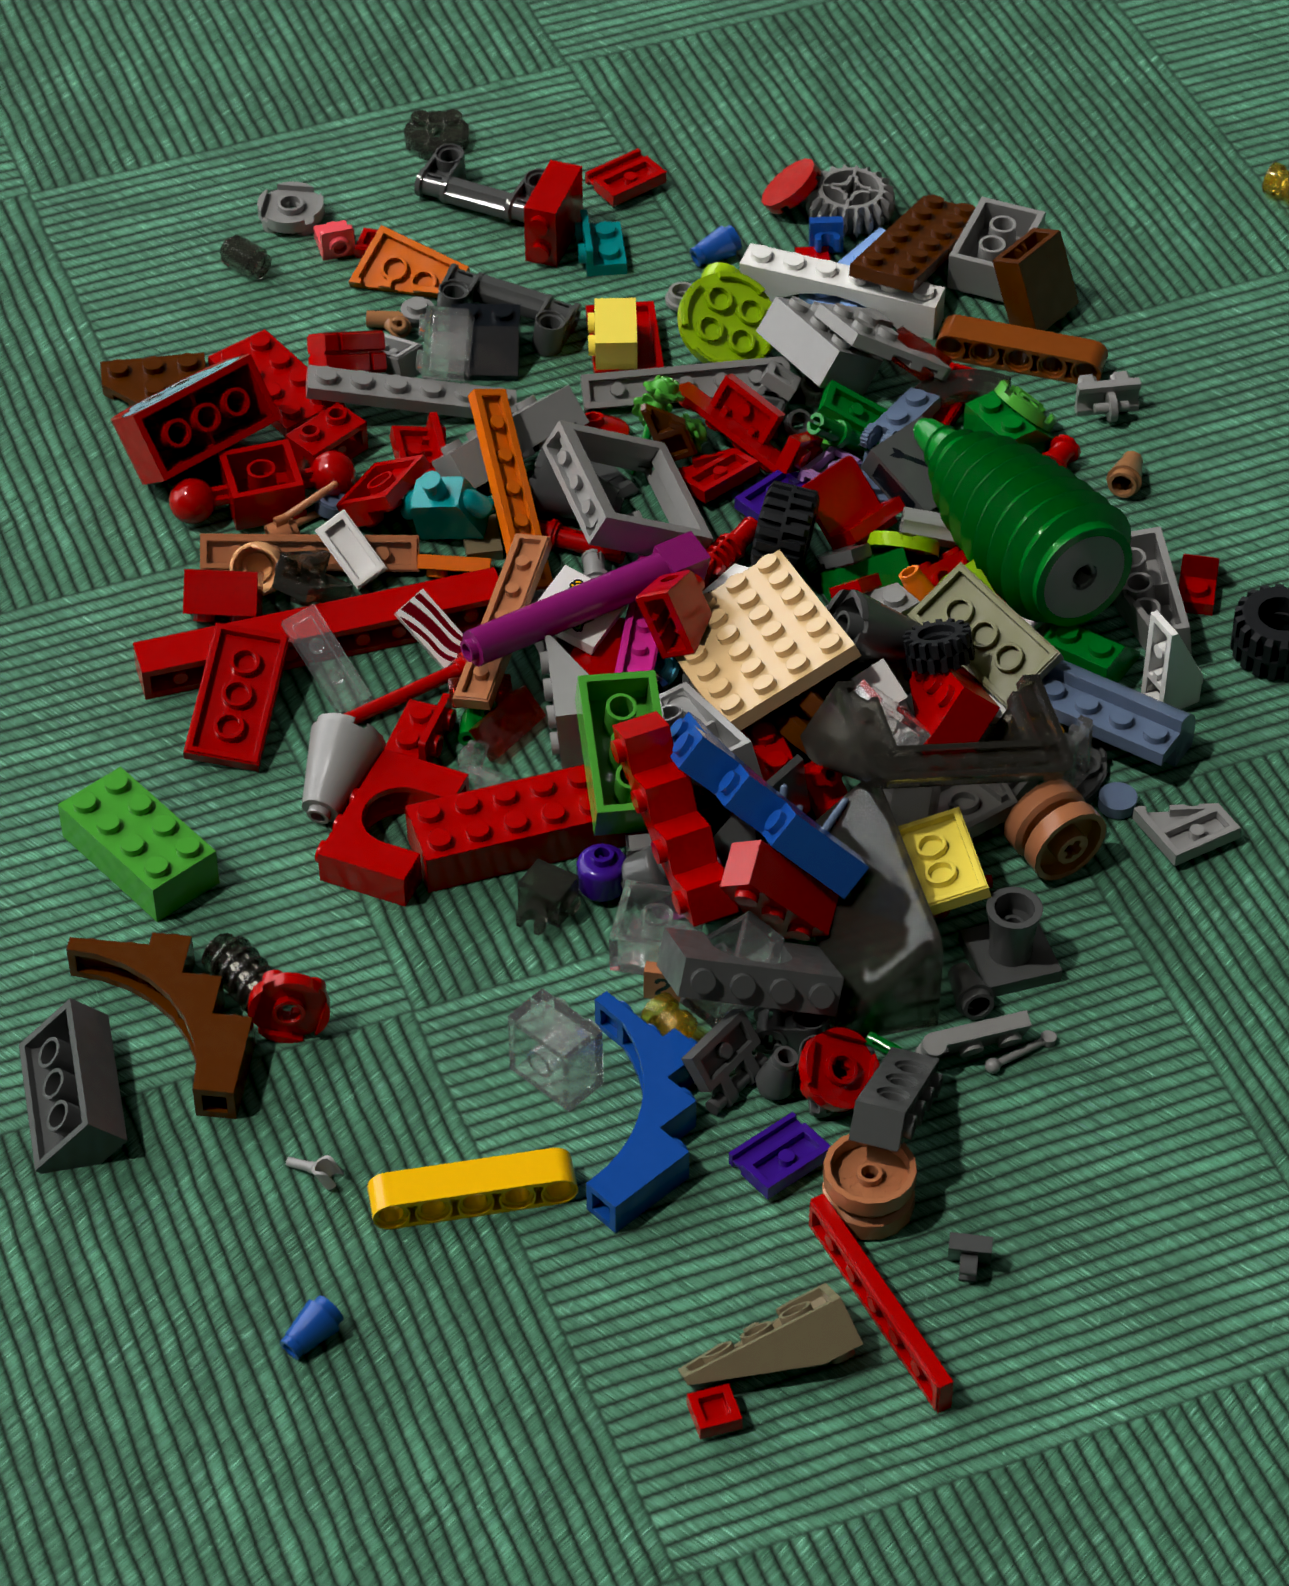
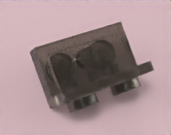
M326 550L282 552L275 566L272 588L291 596L290 601L295 604L310 606L312 602L325 603L351 597L354 585L326 573L330 552Z

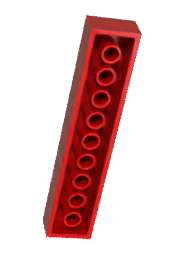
M771 721L751 725L741 730L752 741L764 781L769 780L794 758L783 735ZM584 764L405 806L407 838L412 851L420 853L421 873L428 893L577 858L585 848L594 844L604 843L617 848L626 846L625 835L649 833L646 831L594 836ZM692 784L695 799L713 795L708 789ZM730 812L729 816L725 815L706 821L711 826L728 821L733 813Z

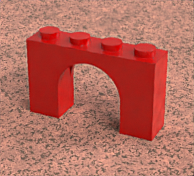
M384 749L371 767L360 788L356 787L352 791L349 805L344 813L338 814L335 818L332 832L327 840H322L317 847L315 862L319 865L320 880L406 907L422 880L420 853L382 842L371 836L367 831L372 825L385 817L406 814V805L469 791V774Z

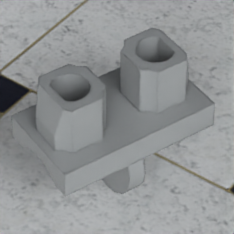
M1127 371L1114 372L1110 375L1109 380L1097 381V378L1092 374L1080 375L1078 377L1074 409L1076 416L1105 414L1107 421L1112 423L1117 422L1118 412L1138 411L1139 391L1141 389L1140 378H1131Z

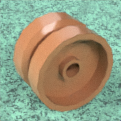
M1063 779L1044 782L1022 796L1011 809L1004 827V835L1008 843L1019 855L1024 856L1028 865L1040 878L1048 881L1069 876L1087 864L1099 850L1106 834V823L1103 817L1092 805L1085 802L1082 794L1070 782Z
M849 1134L840 1137L829 1147L823 1161L824 1182L822 1184V1194L827 1197L854 1238L860 1240H880L898 1233L909 1223L914 1210V1189L917 1179L915 1156L905 1143H903L898 1152L848 1140Z

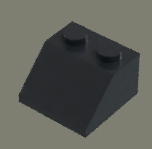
M452 304L449 331V380L518 381L521 350V304Z

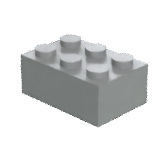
M981 197L949 255L947 288L1003 302L992 260L1034 227L1044 228L1046 212Z
M776 296L756 332L817 386L825 388L831 380H834L863 396L883 360L877 355L851 346L815 317L814 314L820 304L819 302L814 301L813 304H808L795 296H792L791 299Z

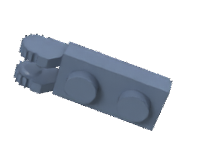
M910 387L874 423L868 424L867 428L862 431L860 438L861 446L871 449L879 441L880 443L920 416L931 418L940 410L941 396Z

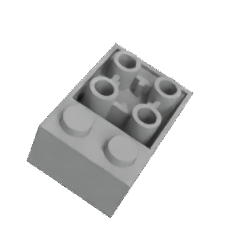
M551 635L545 636L546 651L539 652L542 675L549 674L550 677L542 679L545 701H553V705H546L549 729H557V732H550L552 755L560 754L562 769L584 764L575 694L577 677L589 674Z

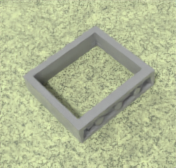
M558 421L542 448L589 545L649 556L652 554L655 545L692 531L705 550L709 547L713 537L665 443L571 422ZM591 462L643 472L669 523L615 513Z

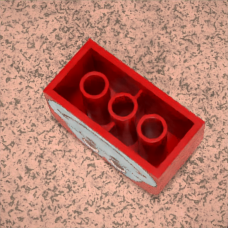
M251 354L230 358L202 369L112 417L111 422L142 485L166 481L282 418Z

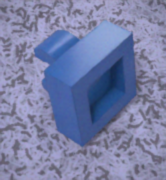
M843 216L809 217V247H815L816 252H821L822 246H828L829 253L843 252Z

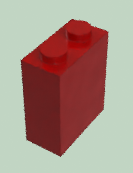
M555 160L549 161L524 206L525 261L553 267L559 265L575 235L574 222H580V210L583 209L582 166Z

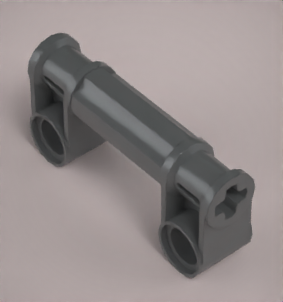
M444 144L436 149L427 164L417 174L414 191L415 195L419 197L427 195L438 198L443 204H453L502 218L510 223L514 220L524 223V206L545 169L538 168L528 171L514 192L510 193L467 181L463 148L457 144Z
M453 263L449 267L444 280L439 285L436 317L441 323L450 325L452 304H475L477 302L482 304H521V316L535 320L532 339L533 350L542 356L549 357L558 355L571 333L575 331L580 319L582 305L577 302L574 305L556 300L552 294L538 292L488 276L482 272L474 274L459 269V265Z

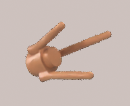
M331 482L284 514L274 517L272 523L264 525L265 534H300L298 527L319 518L320 515L313 511L307 514V516L296 520L293 517L337 488L338 482Z

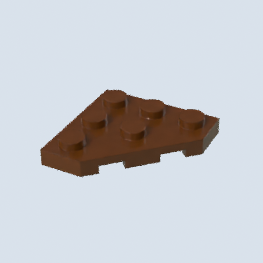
M204 352L100 362L103 395L112 400L119 398L129 403V407L180 380L205 369Z

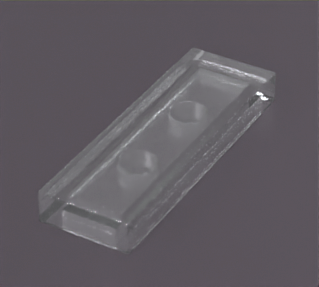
M315 604L282 621V628L290 636L292 644L336 713L344 714L372 700V694Z

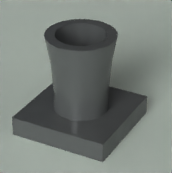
M1005 887L995 891L988 898L986 904L989 924L959 930L958 941L971 969L993 990L994 997L1061 981L1062 969L1039 924L1043 913L1042 902L1030 890L1021 887Z

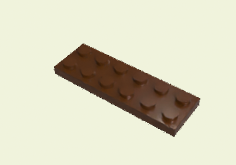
M938 195L923 196L850 263L849 276L914 293L949 258L975 207L968 203L954 204L947 202Z

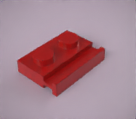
M638 148L585 172V183L587 185L592 184L594 191L613 207L667 182V172L648 156L643 157L641 150Z

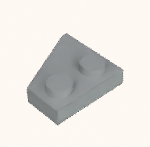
M1219 803L1199 804L1197 806L1185 804L1169 805V812H1147L1146 806H1137L1133 810L1132 819L1174 866L1240 838L1241 827Z

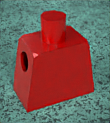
M691 570L661 575L635 598L662 659L695 653L711 618L710 607L702 592L705 583L699 575L694 574Z

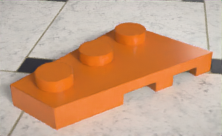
M381 225L348 282L351 287L438 298L439 285L444 280L451 264L459 265V269L471 271L468 266Z

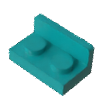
M581 209L580 222H574L575 241L582 242L577 244L579 264L585 263L587 277L627 274V260L620 221L589 223L587 209Z

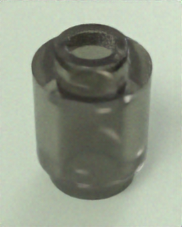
M239 234L227 238L220 248L221 262L249 279L252 277L261 279L270 269L272 259L267 254L266 249Z

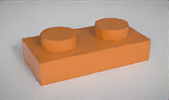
M418 554L417 569L426 570V577L444 578L448 577V571L468 573L494 567L495 559Z

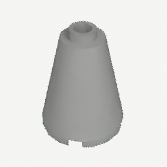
M321 714L311 726L302 809L307 813L306 815L310 820L319 824L333 822L338 814H342L349 804L352 791L356 787L360 788L371 767L375 764L386 746L383 736L373 726L367 723L364 729L354 724L356 717L347 714Z

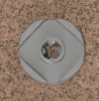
M283 182L277 184V190L268 194V189L261 193L257 201L258 217L262 222L264 231L267 233L279 232L287 234L297 233L302 236L314 233L313 226L321 222L325 213L322 194L314 193L313 186L302 182Z

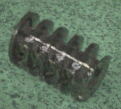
M230 933L216 936L207 945L202 955V964L205 969L211 972L212 975L222 976L223 989L230 994L232 999L246 1013H248V998L253 987L262 981L264 973L275 970L273 966L268 965L269 963L265 957L260 956L258 950L251 946L246 937H234Z

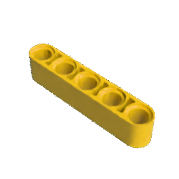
M548 1148L385 1172L371 1178L368 1182L367 1190L374 1224L382 1229H397L558 1205L572 1200L578 1193V1185L570 1152L562 1148Z

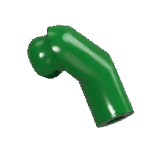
M495 700L491 711L471 708L464 711L458 734L460 744L466 747L473 746L477 741L478 731L494 723L499 711V705Z

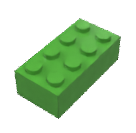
M655 670L578 676L575 704L594 836L648 831L641 813L638 814L634 809L630 795L632 790L621 763L617 764L613 757L610 742L615 740L612 725L655 711L662 716Z
M121 766L58 804L63 837L156 922L220 883L216 851Z

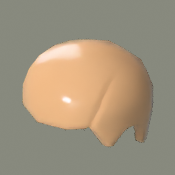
M261 541L249 542L239 547L234 552L229 566L230 571L264 572L263 596L275 592L281 585L286 573L284 558L277 548Z

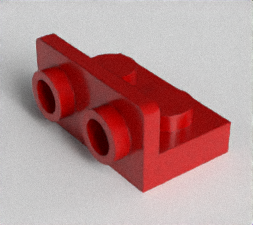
M443 693L437 705L409 699L385 749L427 762H432L434 757L438 758L443 748L444 736L447 731L451 732L456 722L457 712L455 709H452L451 694Z

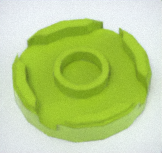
M881 530L871 532L867 541L871 549L880 552L903 547L906 557L939 558L940 543L937 540L920 535L911 537L900 534V532Z

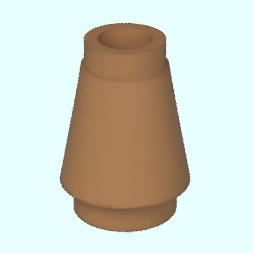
M1127 451L1108 472L1106 481L1114 495L1126 498L1140 490L1142 485L1143 458L1138 452Z

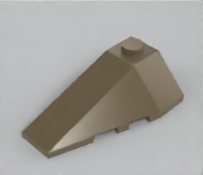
M824 1283L775 1309L779 1317L772 1322H754L744 1328V1332L740 1335L741 1341L733 1344L732 1341L720 1343L685 1364L678 1371L687 1385L822 1365L830 1361L832 1364H838L854 1356L856 1353L854 1349L863 1345V1342L842 1298Z

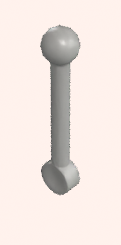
M1045 1030L1041 1033L1040 1039L999 1059L989 1058L985 1063V1069L987 1072L995 1074L1000 1070L1001 1066L1042 1046L1047 1048L1053 1047L1056 1044L1057 1035L1051 1030Z

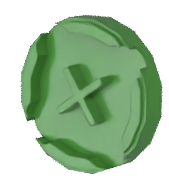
M1001 380L994 389L995 393L1027 420L1041 429L1051 432L1058 422L1056 416L1051 413L1047 418L1044 415L1046 409L1042 403L1020 387H1015L1014 385L1010 387L1008 380Z

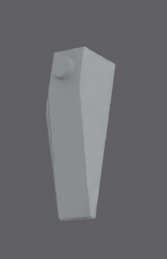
M687 682L659 694L662 717L670 727L679 718L683 719L688 712L692 713L729 750L763 779L752 741ZM691 778V782L693 785L705 788L704 786H702L697 781Z

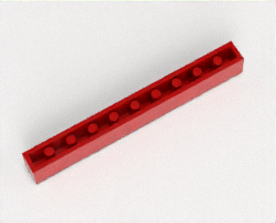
M495 567L224 624L290 636V644L283 669L288 670L418 642L396 618L394 613L421 589L427 592L461 632L479 626L499 577ZM215 626L133 643L136 671L145 700L199 689Z

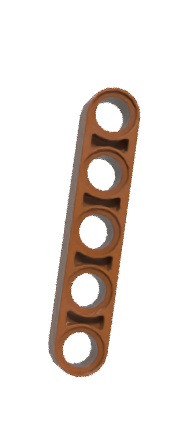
M964 315L948 316L944 320L935 344L938 354L948 360L1073 384L1078 383L1080 375L1092 374L1097 378V381H1100L1108 358V350L1105 345L1095 340Z

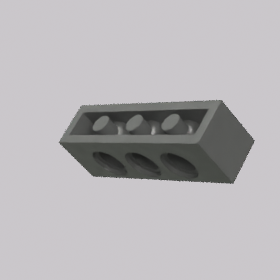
M891 1047L855 1101L848 1140L895 1152L900 1150L906 1139L912 1140L916 1125L921 1126L925 1111H930L933 1098H938L943 1082V1074L937 1073L940 1058Z

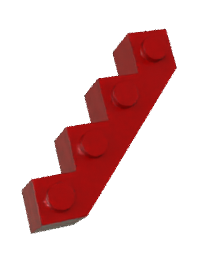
M657 711L612 725L615 740L610 742L613 757L617 764L621 763L632 790L630 795L634 809L638 814L641 813L652 840L651 849L653 856L658 864H662L672 889L671 897L677 914H683L695 927L739 912L738 906L720 888L725 868L717 859L711 825L697 811L691 777L681 771L670 758L674 746L670 725Z

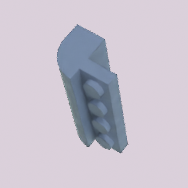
M1062 660L1026 696L1025 708L1160 766L1164 762L1176 766L1193 743L1196 723L1193 714L1065 660Z

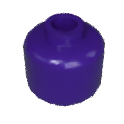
M601 843L587 847L579 854L576 863L577 884L580 892L585 897L593 901L607 902L622 895L624 890L621 886V869L626 855L621 849L610 844Z

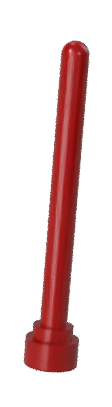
M462 652L457 654V658L452 660V665L344 714L356 717L354 724L361 723L405 703L409 699L416 698L457 678L460 679L467 660Z

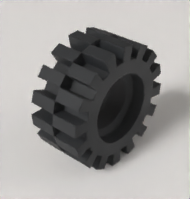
M948 618L944 622H942V619H935L936 622L934 623L929 621L922 622L923 626L915 625L912 627V630H907L902 637L907 667L912 672L917 671L918 674H924L929 671V675H933L937 671H942V674L948 673L951 668L956 671L961 669V665L967 666L970 664V660L975 658L970 624L968 622L964 623V620L955 622V619Z

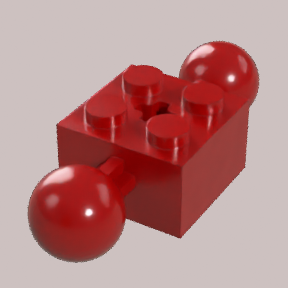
M283 439L218 452L222 485L210 487L205 481L198 478L183 479L171 490L169 505L177 519L184 523L197 524L209 518L216 506L228 504L237 531L255 528L272 523L274 517L284 514L305 500V489L315 487L317 490H320L331 482L337 481L338 487L327 495L336 496L343 492L346 493L354 484L356 470L352 460L346 454L333 450L318 455L313 461L311 468L299 470L289 439ZM303 510L294 516L293 519L307 516V510Z

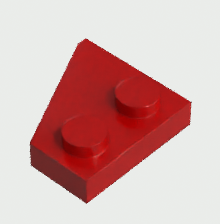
M737 448L722 450L711 455L705 454L692 457L693 465L678 468L691 495L705 504L760 473L759 461Z

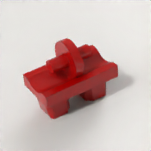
M828 752L819 754L811 762L804 765L809 803L821 827L842 798H848L849 803L830 832L858 814L860 807L855 797L849 795L842 781L843 773L838 763L832 761Z

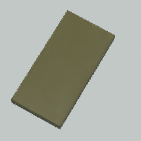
M961 562L907 614L909 618L922 625V622L929 621L934 623L936 622L935 619H942V622H944L948 618L955 619V622L958 620H964V623L968 622L972 632L975 658L970 660V664L967 666L961 665V667L1009 712L1064 659L1062 654Z

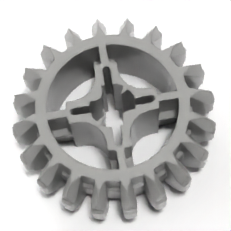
M844 164L842 168L838 169L831 166L829 172L821 171V175L815 177L818 180L817 186L806 198L808 216H843V238L846 235H854L857 238L859 234L870 236L872 230L876 231L879 227L882 228V225L889 224V220L895 210L894 187L890 185L889 179L882 178L881 172L872 173L870 167L861 169L858 165L847 167Z

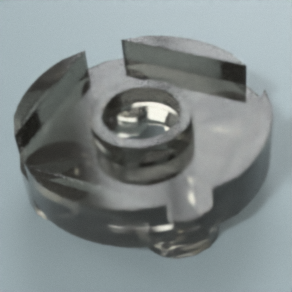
M455 109L430 112L425 110L414 111L410 116L411 120L404 128L407 150L411 153V149L418 152V158L429 161L436 149L444 144H457L463 147L464 151L469 146V126L463 120L462 113Z

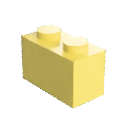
M594 298V312L588 313V333H595V335H588V356H595L596 370L637 369L636 298Z

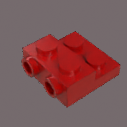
M424 454L374 463L336 504L339 512L345 509L357 527H374L383 521L385 512H390L401 505L404 495L414 488L416 480L431 465Z

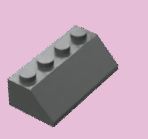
M70 998L19 1044L35 1171L41 1174L102 1164L127 1142L109 1016Z

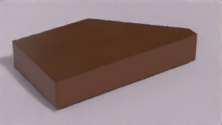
M647 403L641 405V413L653 440L666 444L674 462L697 454V446L685 418Z

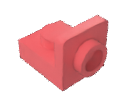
M346 220L332 221L313 226L314 238L323 261L354 255V229L352 225H347Z

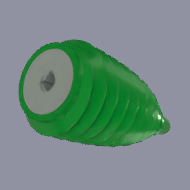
M922 418L916 422L913 428L914 438L924 453V460L928 466V476L932 485L933 500L939 509L944 525L951 532L953 540L958 547L963 550L969 562L974 560L976 568L982 570L997 595L1004 599L1018 615L1035 622L1073 626L1084 623L1099 615L1117 598L1127 582L1132 566L1131 527L1127 517L1120 509L1111 505L1107 498L1095 492L1088 483L1077 478L1071 470L1059 466L1054 459L1040 454L1034 447L1018 443L1009 436H996L988 431L955 430L953 426L944 425L933 418Z

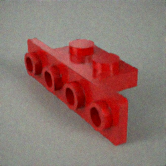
M733 373L725 375L713 398H710L691 382L679 384V391L684 396V401H678L682 407L699 414L705 419V424L709 428L722 432L732 440L731 443L735 448L744 453H749L757 459L759 466L769 473L777 470L774 466L781 452L769 442L786 414Z

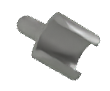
M329 1155L319 1158L316 1162L288 1157L286 1160L287 1167L314 1174L325 1189L336 1187L331 1176L334 1174H344V1171Z

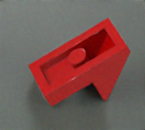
M1183 554L1179 591L1186 613L1212 616L1220 558Z

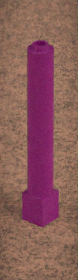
M689 531L655 545L652 554L465 631L463 633V641L460 643L462 654L468 662H472L476 666L485 665L540 642L547 635L554 636L635 602V598L639 593L664 574L691 570L694 574L699 575L705 580L711 556L692 531Z

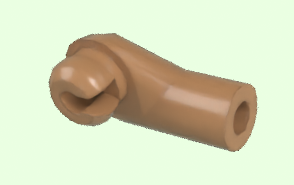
M367 310L366 312L367 328H384L392 336L399 338L406 337L411 331V323L399 311Z

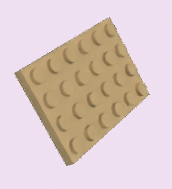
M779 549L772 554L761 557L755 565L742 573L732 575L724 584L713 591L704 593L711 610V618L695 653L674 658L696 691L741 731L861 657V654L854 642Z

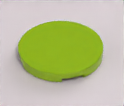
M725 270L706 275L692 283L684 293L677 313L680 336L688 350L702 363L766 358L773 349V346L756 332L772 304L764 292L765 289L757 281L744 274Z

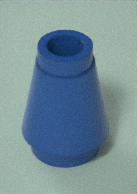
M731 225L726 227L719 226L692 247L690 255L694 263L700 267L736 256L737 251L742 249V243L738 233Z
M319 1295L314 1301L308 1300L285 1333V1336L279 1341L280 1345L292 1358L298 1360L303 1354L305 1355L339 1331L338 1325L344 1320L343 1315L330 1300L322 1295Z

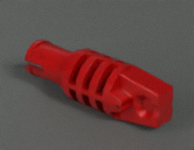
M749 516L745 517L733 531L721 534L706 549L711 556L705 580H703L705 586L702 591L734 563L737 564L744 558L746 547L754 540L758 523L756 519Z

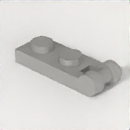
M1025 1010L935 1031L924 1037L915 1049V1053L940 1058L941 1056L959 1052L961 1057H968L982 1052L984 1046L996 1043L999 1048H1006L1020 1043L1022 1037L1032 1024L1028 1012Z

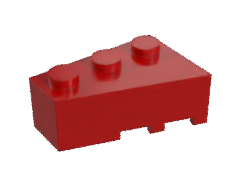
M962 667L956 671L951 668L948 673L943 674L942 671H937L933 675H929V671L924 674H918L917 671L912 672L909 684L921 750L952 769L959 771L1000 707Z
M762 840L735 842L731 845L720 888L769 940L794 938L808 941L811 937L829 935L839 897L838 894Z

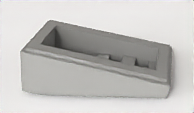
M385 333L384 353H386L387 370L385 372L387 374L414 377L426 369L427 362L422 344Z

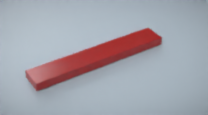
M821 1194L812 1198L809 1208L810 1229L933 1409L940 1413L951 1408L954 1381L827 1197Z

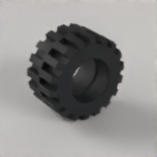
M776 480L769 486L755 531L750 556L751 566L755 565L761 557L772 554L780 549L799 575L801 574L817 518L820 501L818 491Z
M1276 584L1275 587L1268 585L1260 586L1259 591L1252 589L1247 592V597H1241L1235 609L1230 648L1233 650L1232 655L1235 661H1240V666L1244 670H1252V675L1257 677L1265 676L1267 680L1275 681V679L1289 681V588L1284 587V584Z

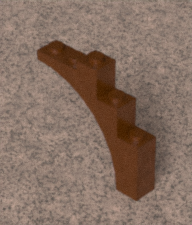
M152 932L149 944L70 937L66 950L71 976L103 981L134 993L153 1004L168 1017L187 1041L196 1063L193 1082L196 1115L237 1119L256 1044L253 1017L222 1014L225 1005L222 976L204 973L193 974L195 956L192 936Z

